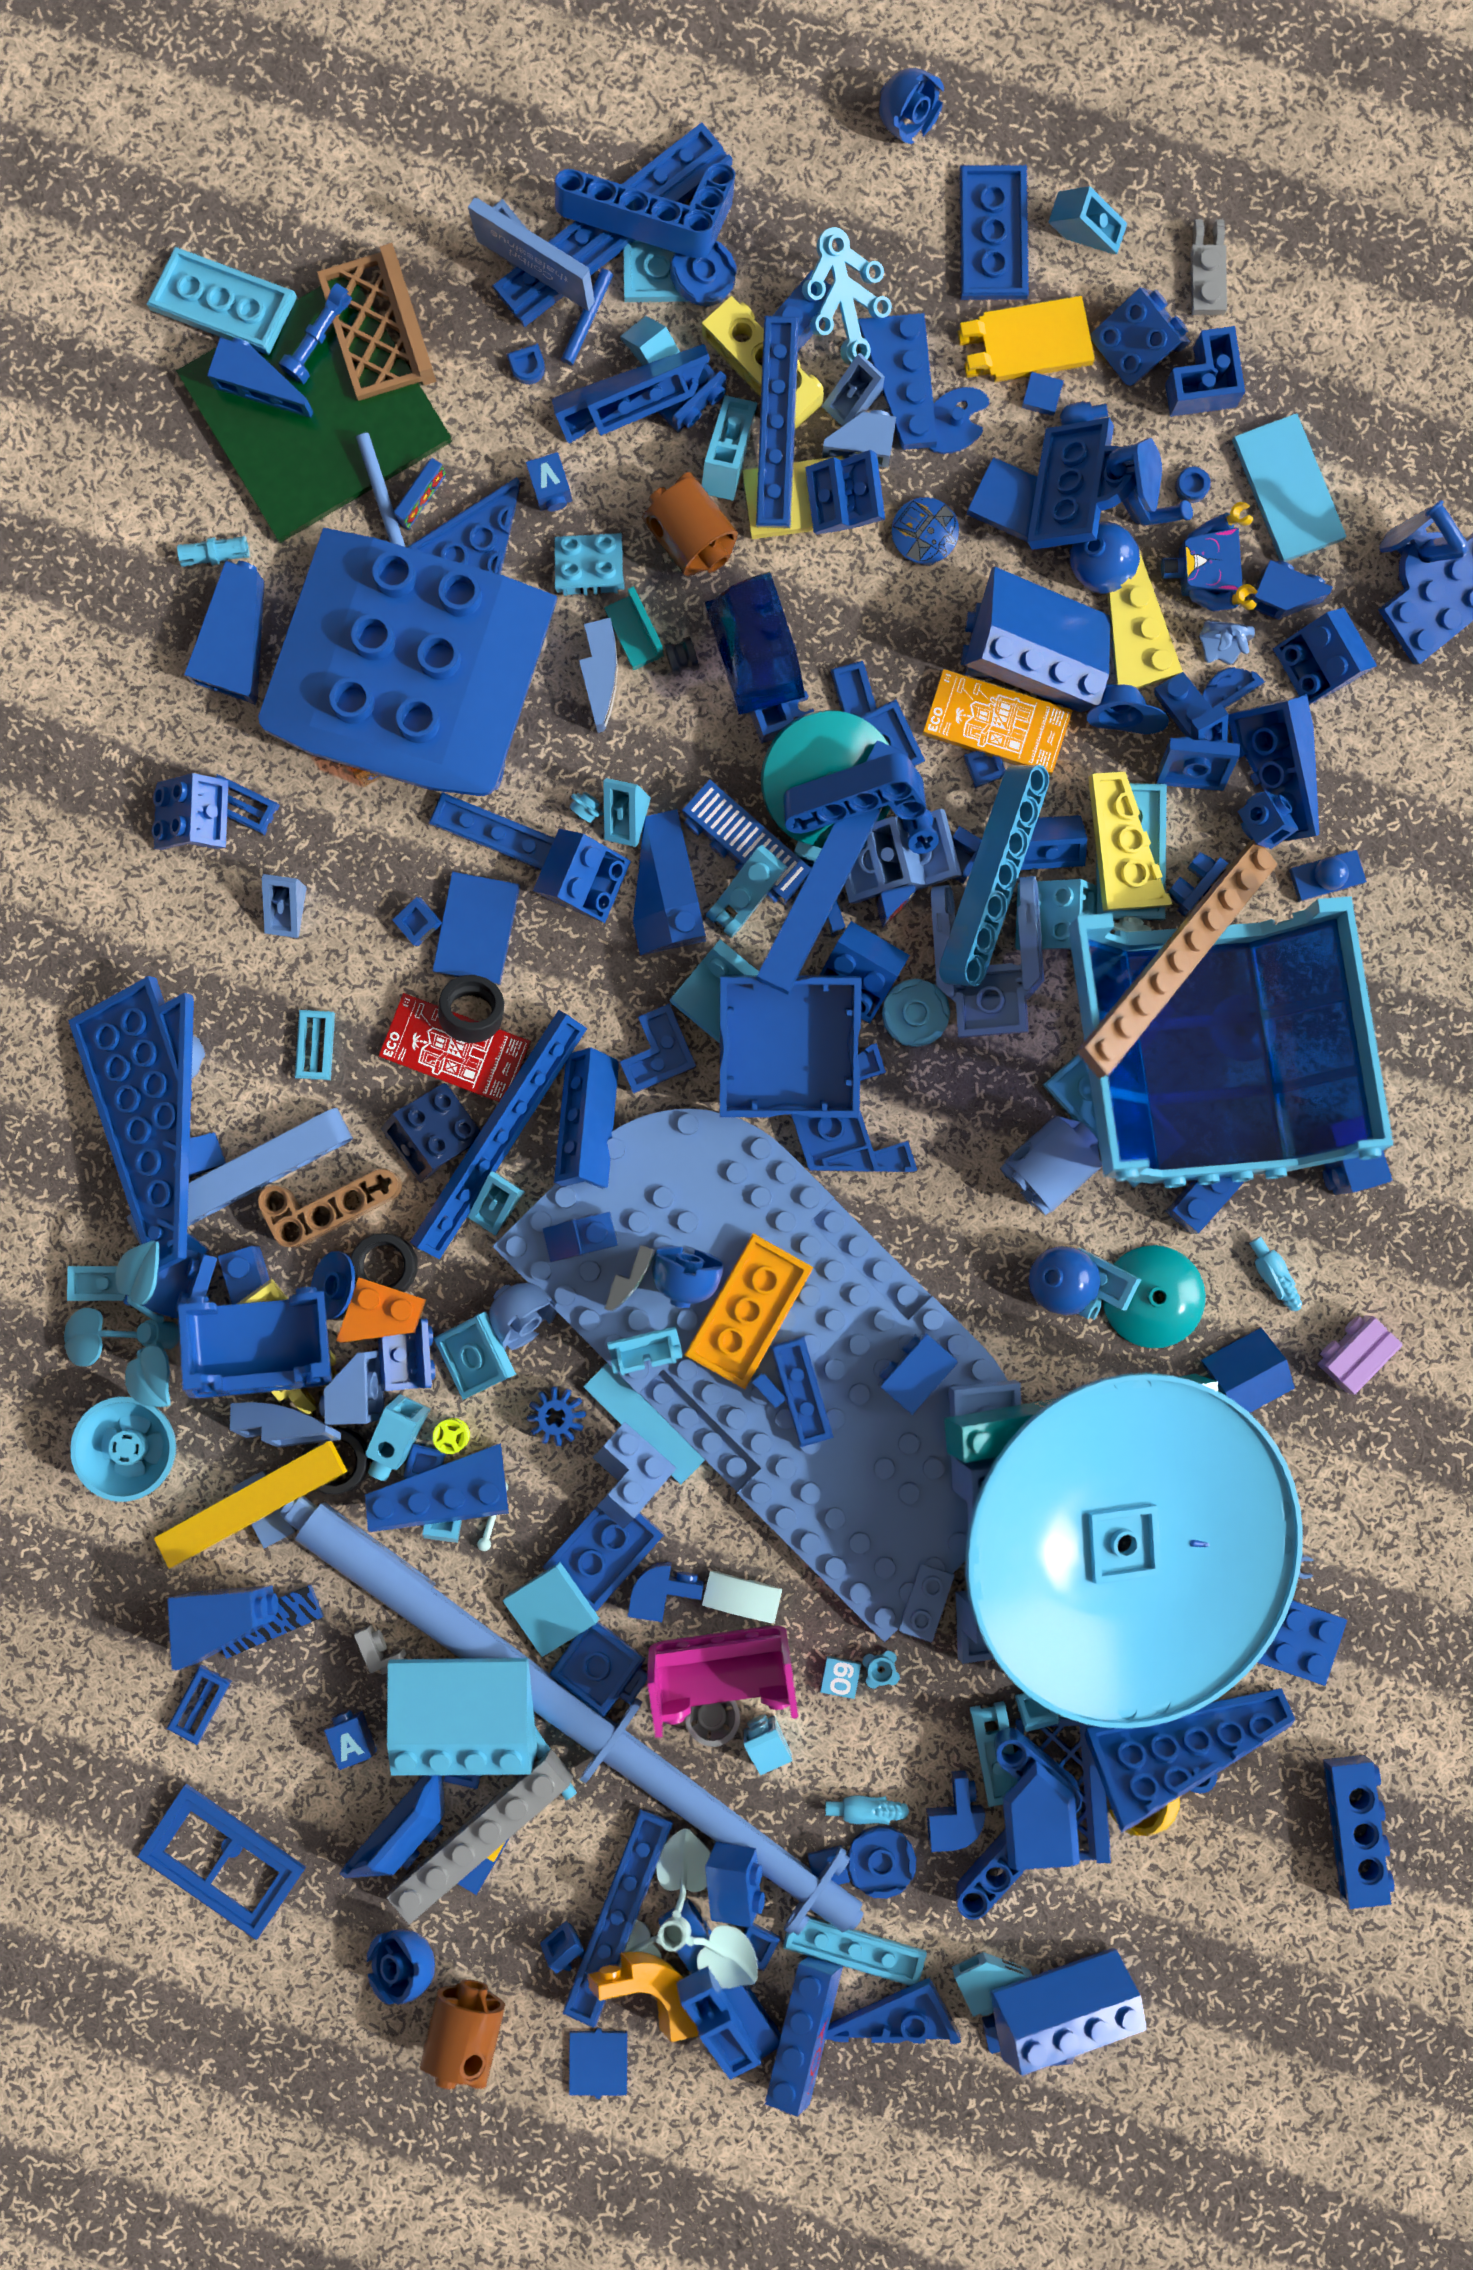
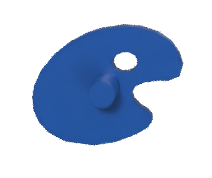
M974 387L958 388L941 396L934 403L937 445L928 449L934 453L949 454L959 452L973 444L982 435L983 428L972 423L970 416L989 406L988 396L982 390ZM959 402H966L967 408L964 410L961 407H956Z

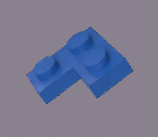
M670 1004L638 1017L651 1049L620 1061L633 1094L696 1068V1064Z

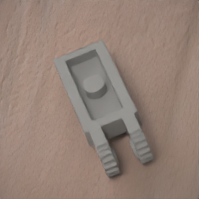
M1195 219L1193 223V245L1190 250L1191 315H1225L1227 311L1226 245H1224L1225 222L1223 219L1215 220L1212 230L1213 245H1203L1204 222L1203 219Z

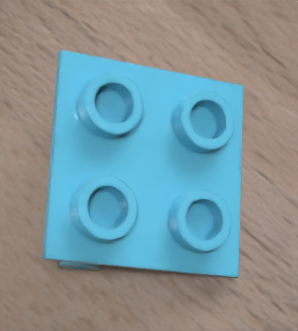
M622 533L555 537V589L557 593H563L564 596L581 594V588H583L584 595H588L587 588L593 587L594 595H598V587L601 588V593L614 592V594H617L618 590H624Z

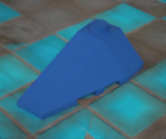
M1307 695L1228 714L1233 743L1240 744L1239 757L1245 756L1254 772L1250 775L1254 785L1261 784L1264 791L1277 796L1282 795L1292 807L1290 815L1299 830L1286 838L1285 841L1319 835L1314 726Z
M677 809L646 816L644 821L633 925L640 956L706 941L705 929Z

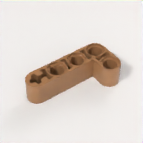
M378 1169L300 1208L291 1190L272 1185L261 1191L258 1197V1205L278 1244L284 1247L297 1248L395 1199L402 1191V1181L395 1172ZM381 1177L392 1181L388 1185V1193L378 1190L370 1194L364 1188L365 1184L369 1189L380 1186ZM357 1191L361 1195L362 1202L359 1208L352 1211L346 1204V1198L351 1192ZM276 1192H280L284 1197V1205L278 1211L273 1210L270 1206V1198ZM321 1207L328 1208L331 1214L329 1223L324 1226L319 1225L315 1218L317 1211ZM294 1222L298 1225L300 1234L295 1241L291 1242L286 1238L285 1229L290 1223Z

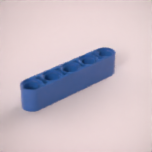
M688 1898L685 1899L681 1910V1917L685 1918L690 1924V1936L709 1940L712 1933L711 1929L692 1901ZM675 1907L658 1918L660 1927L670 1917H673ZM685 1943L676 1952L690 1973L693 1974L699 1971L697 1957L705 1946L695 1944L689 1946ZM749 1985L722 1988L749 2035L760 2060H762L778 2048L781 2033Z

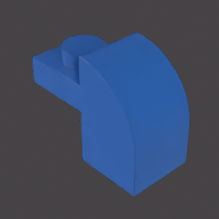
M672 1562L653 1564L646 1568L635 1581L630 1598L628 1617L662 1622L667 1595L701 1600L704 1581L697 1580L698 1575L689 1572H677V1577L670 1576Z
M965 1770L951 1771L954 1806L926 1808L928 1841L931 1852L963 1849L978 1838L984 1827L985 1811L982 1804H970V1802H976L975 1781L969 1780Z

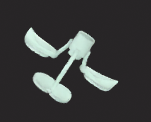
M684 1828L675 1833L666 1842L656 1867L657 1878L661 1887L668 1891L680 1889L673 1917H670L660 1927L658 1935L651 1937L648 1926L636 1920L625 1952H645L662 1958L660 1950L654 1944L656 1942L668 1951H677L685 1943L689 1946L693 1944L703 1945L705 1947L699 1952L697 1957L698 1970L708 1966L722 1988L753 1985L757 1981L758 1975L757 1958L753 1946L742 1931L730 1925H719L714 1928L709 1940L690 1936V1924L685 1918L681 1917L686 1890L699 1892L707 1887L705 1865L711 1854L707 1846L690 1829Z

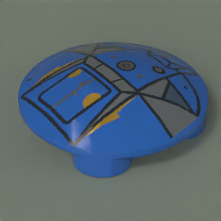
M916 498L907 502L898 510L892 524V541L898 551L908 560L925 566L934 565L936 562L947 557L954 549L959 536V525L954 512L945 503L934 498Z

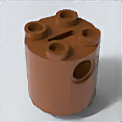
M691 472L683 474L667 490L665 487H660L650 495L648 500L651 506L642 515L643 522L684 575L693 576L702 571L713 573L729 560L738 532Z
M462 1980L456 1985L444 1986L438 1989L420 2062V2069L435 2077L436 2086L444 2089H454L456 2084H462L476 2089L486 2088L506 2006L503 2000L488 1992L486 1984L476 1980Z

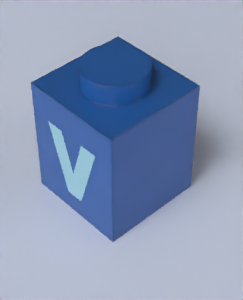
M558 452L526 462L540 511L546 509L550 512L559 511L565 508L568 502H572L571 491Z

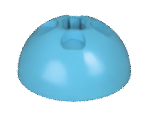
M114 1397L94 1405L79 1420L71 1440V1461L80 1481L97 1496L118 1502L137 1500L157 1489L169 1475L176 1456V1438L169 1420L157 1407L143 1405L132 1397ZM136 1444H139L138 1454L136 1453V1450H137V1445H136Z

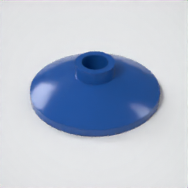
M332 1251L320 1260L311 1282V1287H316L317 1292L324 1291L327 1320H334L344 1313L352 1299L355 1287L353 1263L347 1254L339 1251Z

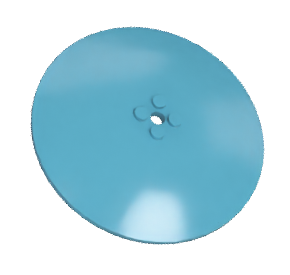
M1153 1373L1123 1374L1082 1385L1060 1396L1030 1418L1005 1445L981 1486L968 1529L966 1581L973 1616L982 1639L994 1660L1020 1689L1044 1707L1063 1717L1105 1728H1137L1170 1722L1191 1714L1215 1701L1248 1674L1273 1642L1286 1618L1300 1574L1303 1546L1301 1509L1296 1487L1285 1459L1264 1427L1235 1401L1210 1387L1185 1378ZM1124 1535H1130V1547L1124 1552H1119L1117 1548L1119 1539ZM1190 1541L1207 1542L1209 1546L1192 1547Z

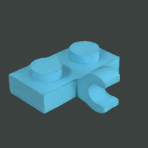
M1078 1248L1095 1262L1099 1269L1101 1280L1097 1297L1094 1301L1091 1300L1089 1305L1079 1315L1086 1319L1090 1317L1095 1320L1100 1311L1102 1300L1121 1310H1127L1142 1279L1082 1248Z

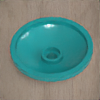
M1148 1245L1128 1251L1113 1264L1142 1279L1127 1310H1121L1102 1300L1104 1312L1110 1325L1121 1337L1141 1347L1164 1348L1177 1344L1194 1331L1204 1312L1206 1293L1198 1269L1186 1256L1169 1247ZM1157 1290L1161 1291L1164 1295L1163 1301L1159 1304L1153 1301V1293Z

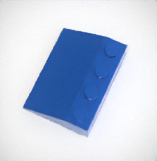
M992 567L964 665L1078 712L1090 710L1101 704L1109 677L1110 615L1000 568Z

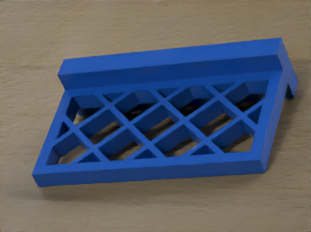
M1059 1717V1723L1051 1725L1057 1726L1053 1732L1047 1727L1040 1728L1048 1737L1039 1748L1043 1750L1053 1740L1067 1752L1058 1763L1060 1766L1063 1767L1072 1757L1083 1767V1774L1077 1780L1079 1787L1084 1781V1793L1081 1790L1080 1793L1082 1800L1085 1802L1086 1809L1077 1818V1829L1088 1838L1089 1850H1080L1079 1857L1080 1860H1096L1097 1864L1111 1863L1107 1795L1084 1736L1087 1728L1095 1726L1066 1717ZM1017 1718L1016 1729L1024 1734L1022 1719ZM1064 1726H1080V1740L1072 1749L1056 1736ZM1080 1746L1082 1759L1075 1753ZM1085 1818L1087 1819V1829L1081 1824Z

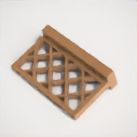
M393 243L379 246L381 250L379 253L317 272L326 301L331 291L327 280L340 276L350 281L346 288L349 291L347 293L349 296L356 284L371 291L364 306L352 300L348 305L360 312L352 327L339 320L340 314L336 315L333 320L358 401L423 381L424 386L437 382ZM376 265L379 266L381 274L375 285L360 279L364 269ZM383 284L385 285L386 291L381 289ZM377 295L391 303L384 317L369 310ZM393 314L397 323L391 321ZM366 316L381 323L374 337L359 331ZM387 326L400 332L401 336L395 348L379 341ZM343 330L348 332L346 339ZM355 336L370 343L362 358L349 351ZM403 345L405 347L406 354L401 352ZM376 347L391 354L383 369L368 362ZM397 357L410 363L412 373L400 377L389 371ZM353 361L359 364L356 370ZM365 367L380 374L374 385L361 388L358 379Z

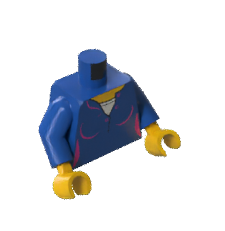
M1237 502L1231 508L1230 514L1227 512L1210 519L1189 533L1179 548V557L1162 558V579L1180 578L1181 594L1183 596H1190L1194 603L1211 612L1235 609L1238 607V604L1246 610L1254 609L1256 603L1253 600H1244L1247 595L1256 594L1258 591L1250 584L1242 585L1239 528H1234L1235 523L1242 526H1248L1252 523L1253 517L1250 515L1239 519L1240 512L1249 508L1250 505L1245 502Z

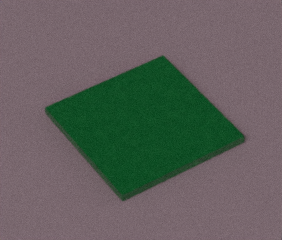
M340 276L329 280L328 285L330 290L336 283L346 289L350 281ZM356 284L350 296L352 301L364 306L367 298L360 286ZM322 286L295 301L270 354L267 355L257 351L307 398L313 410L311 418L215 389L207 375L217 347L176 370L280 543L372 490L357 443V435L369 433L384 482L453 442L451 435L419 383L358 401L333 321L324 333L326 338L323 343L316 345L304 363L310 374L305 384L297 381L280 368L278 363L282 357L294 354L306 336L305 329L309 324H314L324 309L326 299ZM348 306L341 312L339 320L352 327L360 312ZM366 316L359 331L374 337L381 323ZM385 329L379 341L395 348L396 345ZM343 330L346 339L348 332ZM355 336L349 351L362 358L370 343ZM376 347L368 362L383 369L391 354ZM398 357L389 371L398 377L412 373L407 363ZM353 361L356 370L359 364ZM365 367L358 379L361 388L374 385L380 374Z

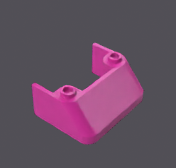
M765 1626L665 1640L649 1647L647 1684L656 1738L663 1737V1722L669 1725L681 1723L691 1713L692 1706L760 1697L761 1703L769 1706L772 1710L784 1709L790 1705L791 1719L799 1718L787 1630L785 1627Z

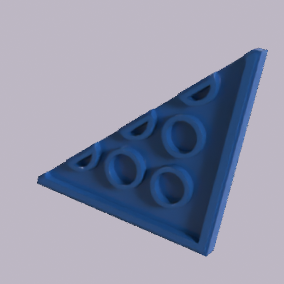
M517 477L412 543L408 548L501 575L521 485Z

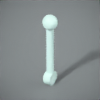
M496 1515L489 1516L483 1538L477 1542V1546L481 1551H487L491 1547L489 1538Z

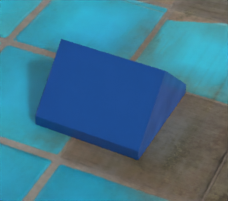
M1261 1327L1201 1359L1209 1377L1217 1381L1218 1392L1235 1401L1249 1413L1295 1389L1287 1359Z

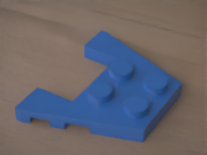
M877 1043L870 1045L858 1054L860 1081L886 1073ZM861 1111L860 1118H809L791 1114L809 1171H917L908 1141L873 1151Z

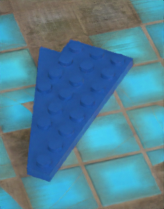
M147 976L73 1017L68 1022L141 1244L150 1241L159 1242L158 1272H161L187 1258L190 1117L193 1095L191 1082L194 998L191 994L183 993L165 1003L157 978Z

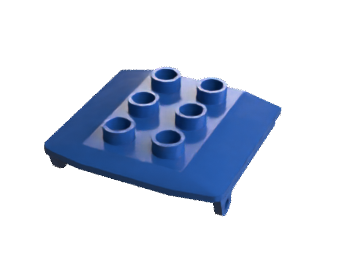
M323 528L258 715L259 724L266 733L316 757L428 790L475 796L489 795L500 787L505 771L506 756L558 600L557 596L504 575L381 539Z

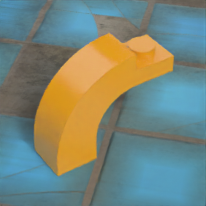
M622 1952L621 1967L608 1965L601 1967L599 1972L588 1974L589 1989L599 2000L638 1992L654 1995L658 2005L659 2030L670 2042L699 2036L696 2024L680 2002L676 1982L684 1977L662 1958L645 1952Z

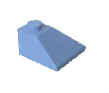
M379 1350L357 1353L326 1386L324 1395L320 1398V1414L322 1417H325V1425L366 1424L380 1420L384 1411V1391H381Z

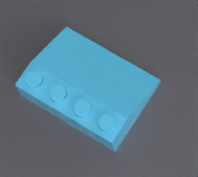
M528 1658L389 1660L387 1747L391 1776L530 1775L538 1750Z

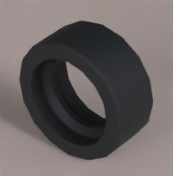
M477 975L459 976L449 981L442 989L438 1004L439 1023L444 1031L455 1040L466 1043L485 1041L500 1029L505 1006L503 994L496 984L485 977ZM462 996H476L488 1002L492 1011L487 1019L480 1022H467L453 1015L451 1004Z
M391 1233L372 1234L362 1239L354 1248L350 1258L355 1271V1285L358 1277L369 1280L364 1271L366 1255L379 1245H388L400 1252L404 1260V1270L401 1277L387 1287L405 1292L414 1282L418 1271L417 1256L413 1247L404 1238Z
M333 1427L341 1433L340 1441L349 1444L354 1450L356 1466L352 1474L346 1479L330 1481L316 1490L324 1494L338 1495L352 1490L364 1480L370 1468V1458L365 1455L368 1448L367 1443L358 1433L348 1428ZM326 1442L306 1444L302 1455Z

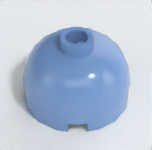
M518 1283L512 1286L505 1285L494 1294L495 1300L491 1304L488 1316L491 1327L503 1348L506 1350L508 1346L510 1350H515L526 1345L539 1335L534 1330L541 1322L546 1319L548 1324H550L557 1314L554 1308L557 1306V1303L542 1288L535 1284Z

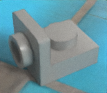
M372 1624L359 1629L354 1634L370 1674L377 1670H380L382 1675L388 1673L389 1660L403 1659L406 1656L404 1648L385 1656L383 1652L387 1649L385 1639L380 1630L374 1631Z

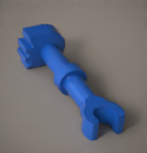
M338 283L332 287L325 307L314 324H309L305 329L306 336L292 356L284 355L278 363L283 371L302 384H305L310 377L304 363L316 345L323 343L326 338L324 333L336 315L345 310L352 300V297L347 294L349 291Z

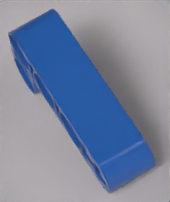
M901 753L887 754L787 790L783 796L786 829L790 832L801 834L889 805L894 813L904 820L917 819L926 812L923 778L910 759Z

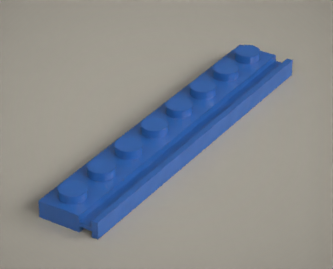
M701 122L622 185L683 204L695 194L709 165L720 162L731 166L733 165L732 157L730 154L727 155L723 150V146ZM574 221L548 243L587 266L591 276L622 252L626 245L632 244L635 239ZM515 267L493 285L494 292L513 315L520 320L523 327H526L564 297L519 267Z

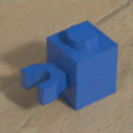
M807 691L798 693L791 702H787L784 692L751 703L749 713L761 744L774 740L778 733L793 720L814 712V709L803 712L798 708L800 702L808 700Z

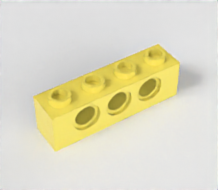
M730 296L702 322V336L761 397L762 366L757 361L763 358L764 327L762 328L754 320L755 316L752 310L744 302L739 304ZM739 334H746L750 339L746 342H738L734 337ZM799 360L797 366L795 430L823 405L824 395L823 386L820 381L812 374L808 376L800 368Z

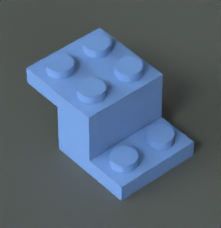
M938 809L931 812L933 816L932 828L938 834L939 843L934 850L926 854H917L909 849L907 843L909 834L904 830L901 818L892 816L877 821L845 882L849 903L855 904L879 896L882 891L912 884L913 886L915 885L917 891L962 876L945 810Z

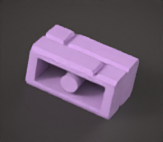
M1365 1315L1363 1318L1357 1316L1351 1320L1344 1329L1347 1334L1339 1342L1334 1340L1329 1343L1320 1354L1323 1359L1318 1363V1366L1348 1394L1355 1395L1403 1346L1375 1317Z

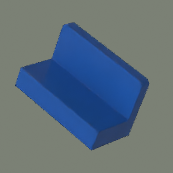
M1080 815L1038 818L1021 870L1085 866L1087 834L1082 817Z

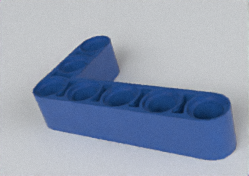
M719 162L709 165L688 206L578 170L565 169L560 171L555 177V209L559 215L691 258H704L711 252L732 206L735 171L725 163Z
M1008 1727L997 1733L994 1738V1747L997 1761L1002 1768L1019 1781L1025 1775L1029 1766L1035 1760L1038 1761L1052 1776L1074 1792L1076 1813L1082 1806L1081 1793L1076 1779L1019 1730ZM1008 1744H1016L1020 1747L1014 1754H1006L1002 1751ZM1005 1829L956 1884L955 1891L958 1910L967 1919L976 1920L983 1917L1025 1871L1014 1870L1008 1867ZM993 1867L1003 1869V1872L997 1876L987 1874V1871ZM969 1893H977L980 1895V1897L975 1901H967L966 1899H964V1897Z

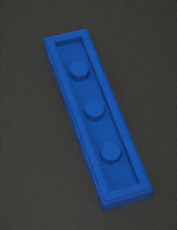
M443 792L429 821V824L433 827L539 870H542L555 839Z

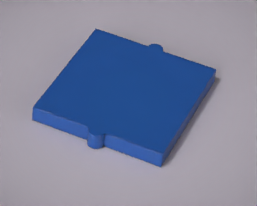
M600 2027L596 2028L595 2031H570L569 2095L595 2096L596 2099H600L601 2096H627L628 2031H602Z

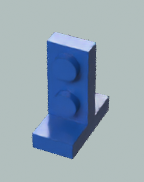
M1184 672L1154 688L1155 697L1186 737H1190L1193 740H1224L1227 742V711L1221 704L1212 709Z

